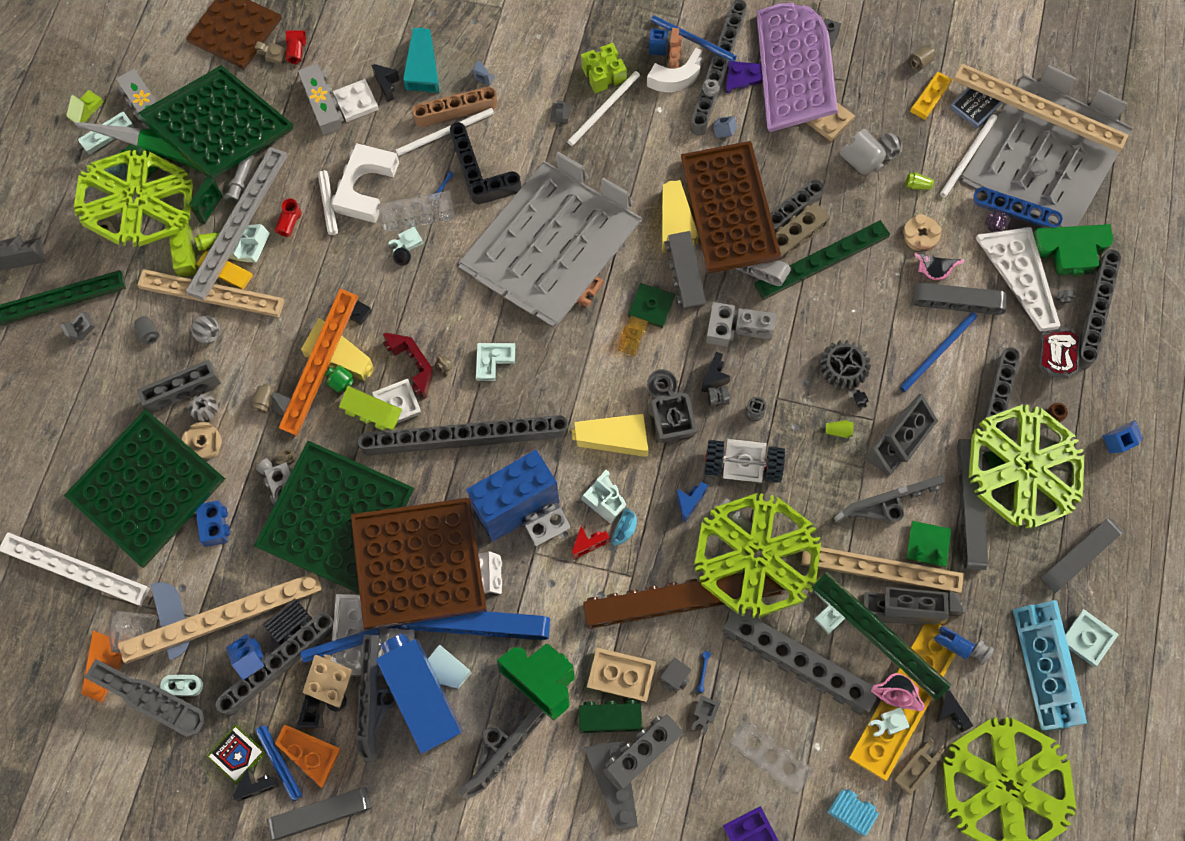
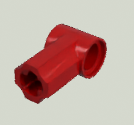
M287 30L286 61L297 65L302 62L303 46L306 45L305 30Z
M292 198L283 201L281 206L282 212L275 228V232L284 237L291 236L296 221L302 215L298 203Z

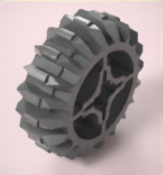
M841 340L837 342V345L831 343L830 347H826L820 356L819 365L821 367L819 370L824 373L822 377L823 379L829 378L828 384L835 383L834 388L840 385L842 390L845 389V386L851 390L853 385L859 387L860 383L865 382V377L869 376L868 370H870L871 365L868 363L870 358L866 357L867 351L861 352L862 346L855 347L856 342H853L852 345L849 344L848 340L844 344ZM848 360L847 366H845L844 370H842L843 364H845V361ZM832 367L836 368L838 373H836Z

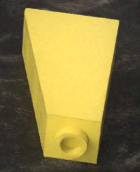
M680 180L668 181L666 184H663L662 188L663 253H666L664 241H667L668 235L690 231L693 246L698 245L699 235Z
M320 318L316 321L301 348V351L307 358L310 357L325 323ZM341 336L328 367L335 368L337 365H341L350 371L353 377L365 382L367 376L369 377L373 372V364L370 358Z
M643 414L574 422L575 429H571L572 440H576L577 447L643 457L648 456V443Z

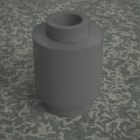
M142 316L135 320L134 328L143 344L155 343L159 338V333L153 321L147 316Z

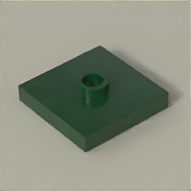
M208 175L189 203L196 218L202 224H206L223 196L213 177L210 178Z
M640 283L628 317L663 328L675 294Z

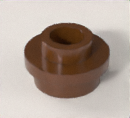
M1053 403L1048 408V414L1058 422L1063 421L1068 415L1067 408L1062 403Z

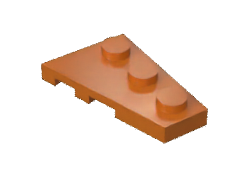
M93 630L85 675L95 659L119 671L123 663L118 646L120 641ZM84 678L81 694L102 703L108 690Z
M285 724L275 742L321 788H324L340 754V748Z

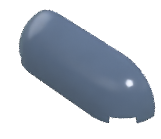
M164 582L150 584L161 628L184 620L185 615L180 596L175 587ZM190 641L168 648L169 660L180 657L187 650Z

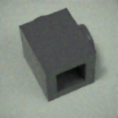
M674 657L660 677L661 686L669 692L673 690L677 693L679 689L683 690L689 682L687 677L691 672V668Z

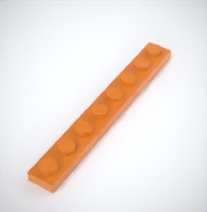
M341 288L339 289L279 425L280 429L298 436L359 296Z

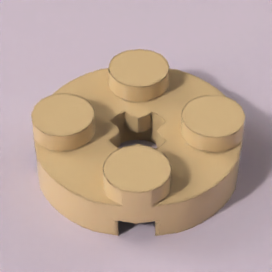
M918 214L916 217L911 218L904 227L905 243L916 251L931 250L940 239L941 227L932 218ZM919 231H924L926 236H919Z
M207 422L193 424L182 436V441L204 460L216 457L222 444L219 431ZM204 437L206 442L203 445L198 444L197 441Z

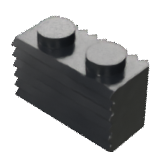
M294 598L263 625L273 638L282 645L313 618L299 601Z

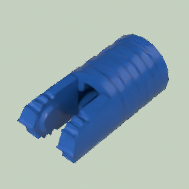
M940 626V634L934 637V641L966 660L975 644L947 627Z

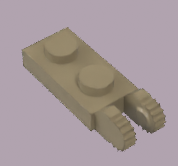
M932 738L915 753L893 780L909 796L937 764L936 761L945 751L942 747L938 748L932 758L926 754L927 750L934 744Z

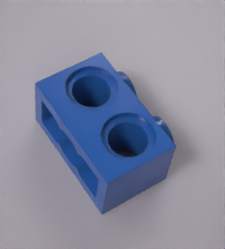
M219 500L203 503L196 510L200 543L204 547L227 543L228 536H230V528L225 521V518L228 517L226 506H223ZM212 511H217L214 517L209 518ZM215 529H219L217 535L211 536Z
M248 634L226 647L232 666L243 680L264 667L262 661L264 655L260 650L261 647L255 638L251 640Z

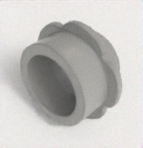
M708 79L702 85V90L707 96L716 95L720 89L716 80Z

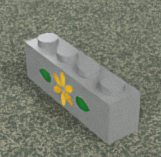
M318 64L298 70L323 136L343 129L341 122L344 119L341 111H336L338 104L335 97L331 98L330 96L333 92L330 84H326L324 81L327 80L324 69L320 70Z
M132 69L116 78L119 83L117 88L122 96L126 94V102L130 108H135L133 112L137 119L140 120L138 112L157 101L136 70ZM142 123L144 129H150L145 123Z

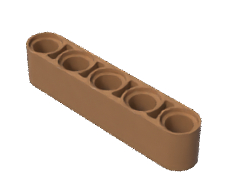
M485 87L420 103L412 109L414 122L419 127H425L477 114L489 108L495 109L498 105L497 95L494 88Z

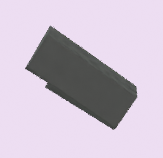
M21 235L0 241V270L46 262L41 237L23 242Z
M918 394L874 444L865 458L888 475L894 472L901 461H909L938 422L922 394Z
M886 587L885 594L864 593V606L883 623L946 624L949 617L948 593Z

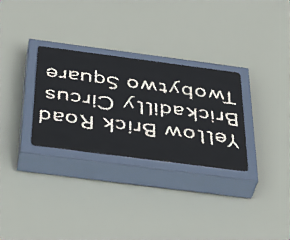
M967 88L950 105V109L974 128L978 129L1004 102L974 89Z

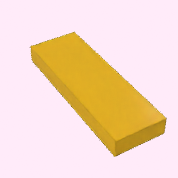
M937 71L910 112L926 120L953 79Z
M206 250L196 263L198 268H200L209 251ZM229 261L226 262L218 278L241 290H244L253 277L252 273Z

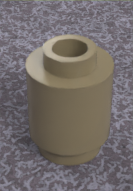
M929 45L921 47L910 55L911 67L916 70L924 68L933 61L936 55L935 50Z
M263 384L257 387L252 401V409L254 411L266 414L271 409L272 394L275 392L272 386Z

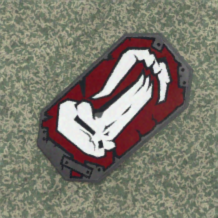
M1067 327L1042 331L1039 367L1049 376L1069 378L1079 371L1081 337L1072 328Z

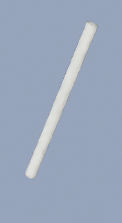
M634 71L567 141L570 146H573L640 76L637 71Z
M489 108L460 121V123H463L466 127L493 115L494 111L492 108ZM450 126L396 149L397 155L400 156L450 134Z
M992 114L940 192L942 197L948 195L997 120L996 115Z

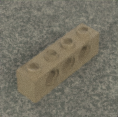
M816 202L811 206L807 205L804 207L801 214L797 217L793 216L787 225L781 226L775 231L778 243L783 244V246H779L781 252L780 261H784L828 226L830 216Z

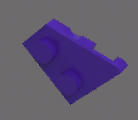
M729 61L726 93H731L736 88L744 89L750 85L762 83L761 64Z
M761 806L723 825L730 841H778Z

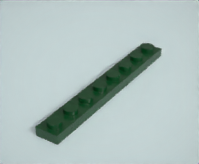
M879 220L789 265L791 270L781 286H776L763 280L755 282L754 286L762 299L765 300L889 238L890 233L882 221Z
M121 270L0 304V325L124 290L126 285Z
M827 571L812 585L811 588L936 701L951 688V684Z

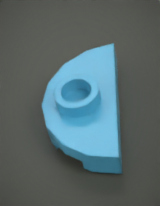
M624 509L610 540L611 544L620 545L626 542L635 532L637 517L630 509Z

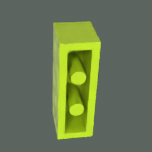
M180 222L183 224V230L169 236L173 269L179 277L185 278L195 276L198 270L191 226L189 223Z
M347 386L339 405L340 408L345 409V414L354 418L356 415L361 416L359 420L368 424L372 421L376 423L374 427L384 431L386 428L394 430L403 410L350 386Z

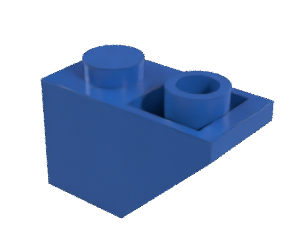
M1136 420L1102 435L1109 453L1125 452L1139 445L1143 439Z

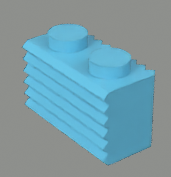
M846 789V791L840 790L827 813L861 836H867L879 815L875 811L876 807L867 801L863 803L856 799L858 795L849 789Z

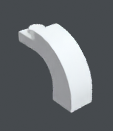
M695 48L687 63L680 68L669 69L655 63L647 76V87L661 92H677L691 86L700 76V68L703 62V58H701L702 50Z

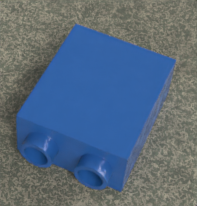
M402 633L382 643L380 646L384 655L376 658V661L421 754L462 733V727L420 642L416 639L409 642L407 636H404Z

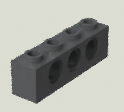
M208 359L139 388L137 392L142 406L150 413H153L221 384L215 367Z
M668 714L663 717L658 715L650 722L651 728L648 730L642 729L635 736L637 740L633 744L628 742L620 749L622 754L618 758L613 756L605 763L607 768L602 772L618 791L624 789L684 733ZM653 732L660 734V742L654 740ZM639 745H642L646 749L645 756L639 754ZM623 759L630 761V770L623 767Z

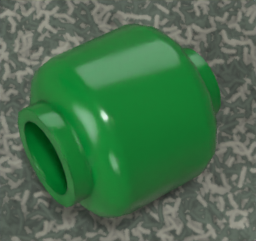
M337 365L335 368L330 367L324 375L327 377L325 384L337 393L345 392L347 386H351L354 381L352 379L353 374L341 365Z

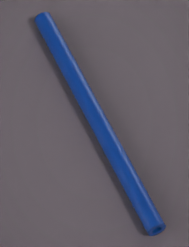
M655 15L651 18V22L671 32L672 28H679ZM679 28L680 36L732 62L736 60L737 56Z
M971 312L899 387L902 392H906L978 317L977 314Z

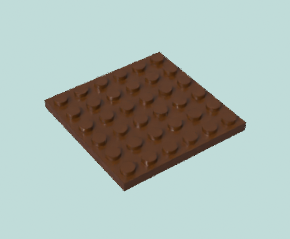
M469 498L351 514L364 630L487 612Z

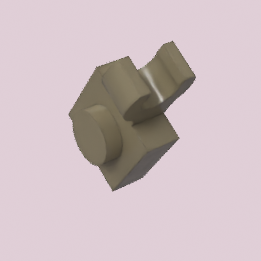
M262 42L256 43L257 54L264 55L266 61L283 65L287 47L271 43L268 47Z

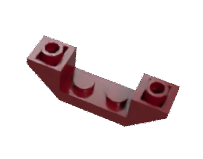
M384 333L385 341L382 343L388 352L392 351L394 356L405 350L410 358L414 357L416 360L415 366L420 373L412 377L414 383L412 388L417 396L420 394L423 399L427 398L433 377L431 365L412 337Z

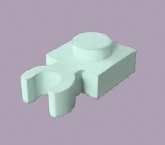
M412 227L398 234L399 240L394 239L388 243L390 248L398 246L397 248L404 247L410 251L422 245L423 240L415 227Z
M901 707L882 714L881 718L883 721L873 720L869 723V726L877 725L879 727V732L874 733V737L882 735L885 730L891 735L910 727Z

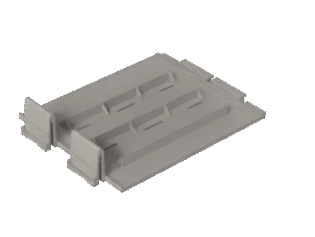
M1048 65L1040 82L1024 74L1016 86L1128 135L1133 127L1117 120L1125 108L1126 102L1099 89L1092 103L1088 106L1067 95L1076 78ZM1005 104L961 179L963 180L962 183L976 190L980 187H986L1056 210L1063 217L1059 227L1078 226L1119 152ZM1024 131L1021 137L1019 138L1018 142L1016 143V140L1019 137L1020 133ZM1036 138H1038V140L1036 141V143H1035V145L1033 146L1032 150H1030V148H1031V146L1033 145L1034 141L1036 140ZM1052 145V148H1051V150L1049 151L1048 155H1047L1046 157H1044V156L1046 155L1048 149H1049L1050 146ZM1067 153L1066 156H1065V158H1064V160L1062 161V163H1061V165H1060L1059 163H1060L1061 159L1063 158L1064 154ZM1040 159L1046 165L1047 172L1036 176L1032 173L1031 167ZM1080 159H1081L1082 161H1081L1080 165L1078 166L1076 172H1074L1076 166L1078 165V163H1079V161H1080ZM1002 163H1004L1003 167L998 173L999 168L1001 167ZM1017 170H1019L1014 180H1012ZM1031 178H1033L1031 184L1029 185V187H1027V185H1028V183L1030 182ZM1046 185H1048L1046 191L1042 195L1043 190L1045 189ZM1062 192L1063 194L1058 202H1056ZM1000 198L996 199V200L1002 202L1003 204H1005L1002 199H1000ZM1019 204L1012 206V208L1014 206L1017 207V211H1022V207ZM1037 210L1030 212L1032 218L1037 219L1040 217V213ZM1055 216L1048 217L1050 224L1055 225L1058 223V219Z
M560 152L556 153L558 168L543 161L540 167L458 263V267L474 277L477 281L501 296L503 295L528 313L533 315L537 313L536 316L552 327L554 325L557 326L642 221V217L629 210V206L631 207L634 204L629 192L605 178L601 180L602 194L584 184V180L589 178L584 167Z

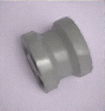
M980 639L969 656L978 659L979 663L984 665L995 649L991 646H986L984 641Z

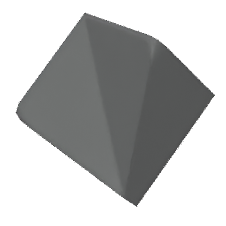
M273 392L271 410L284 416L291 399Z
M950 591L948 593L949 616H962L965 611L960 604V596Z

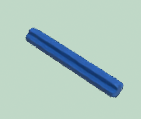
M378 628L370 629L301 651L302 661L306 663L312 661L315 655L324 657V655H331L362 645L364 635H380V631Z
M265 725L258 727L255 732L292 801L298 800L302 797V793Z

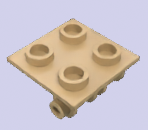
M315 655L302 693L340 708L353 670L333 662L330 655H324V657Z

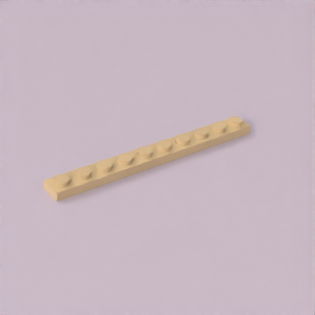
M961 64L953 80L1117 152H1121L1129 136L1126 133L965 64Z
M311 573L120 642L118 646L123 662L125 664L283 607L294 598L299 601L321 593L323 590L317 575Z

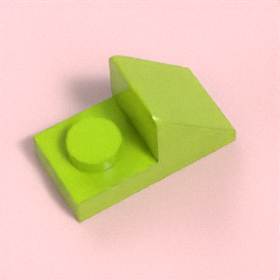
M90 90L80 99L72 95L66 116L74 123H84L104 101Z

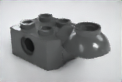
M665 369L653 371L648 377L647 388L654 397V400L648 406L656 444L693 437L698 431L689 395L682 392L676 393L678 381L672 372ZM657 383H664L666 389L659 388Z

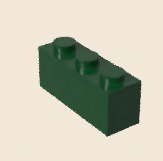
M626 700L624 704H616V701H604L603 705H596L593 701L583 702V705H579L580 733L641 731V703H637L636 700Z

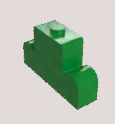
M1111 224L1037 228L1033 234L1040 258H1048L1053 254L1057 275L1081 276L1092 273L1099 266L1098 255L1105 253L1113 243Z
M545 644L528 658L523 648L514 647L497 659L499 672L553 721L569 708V692L566 686L575 679L573 665L563 653H559L549 644Z

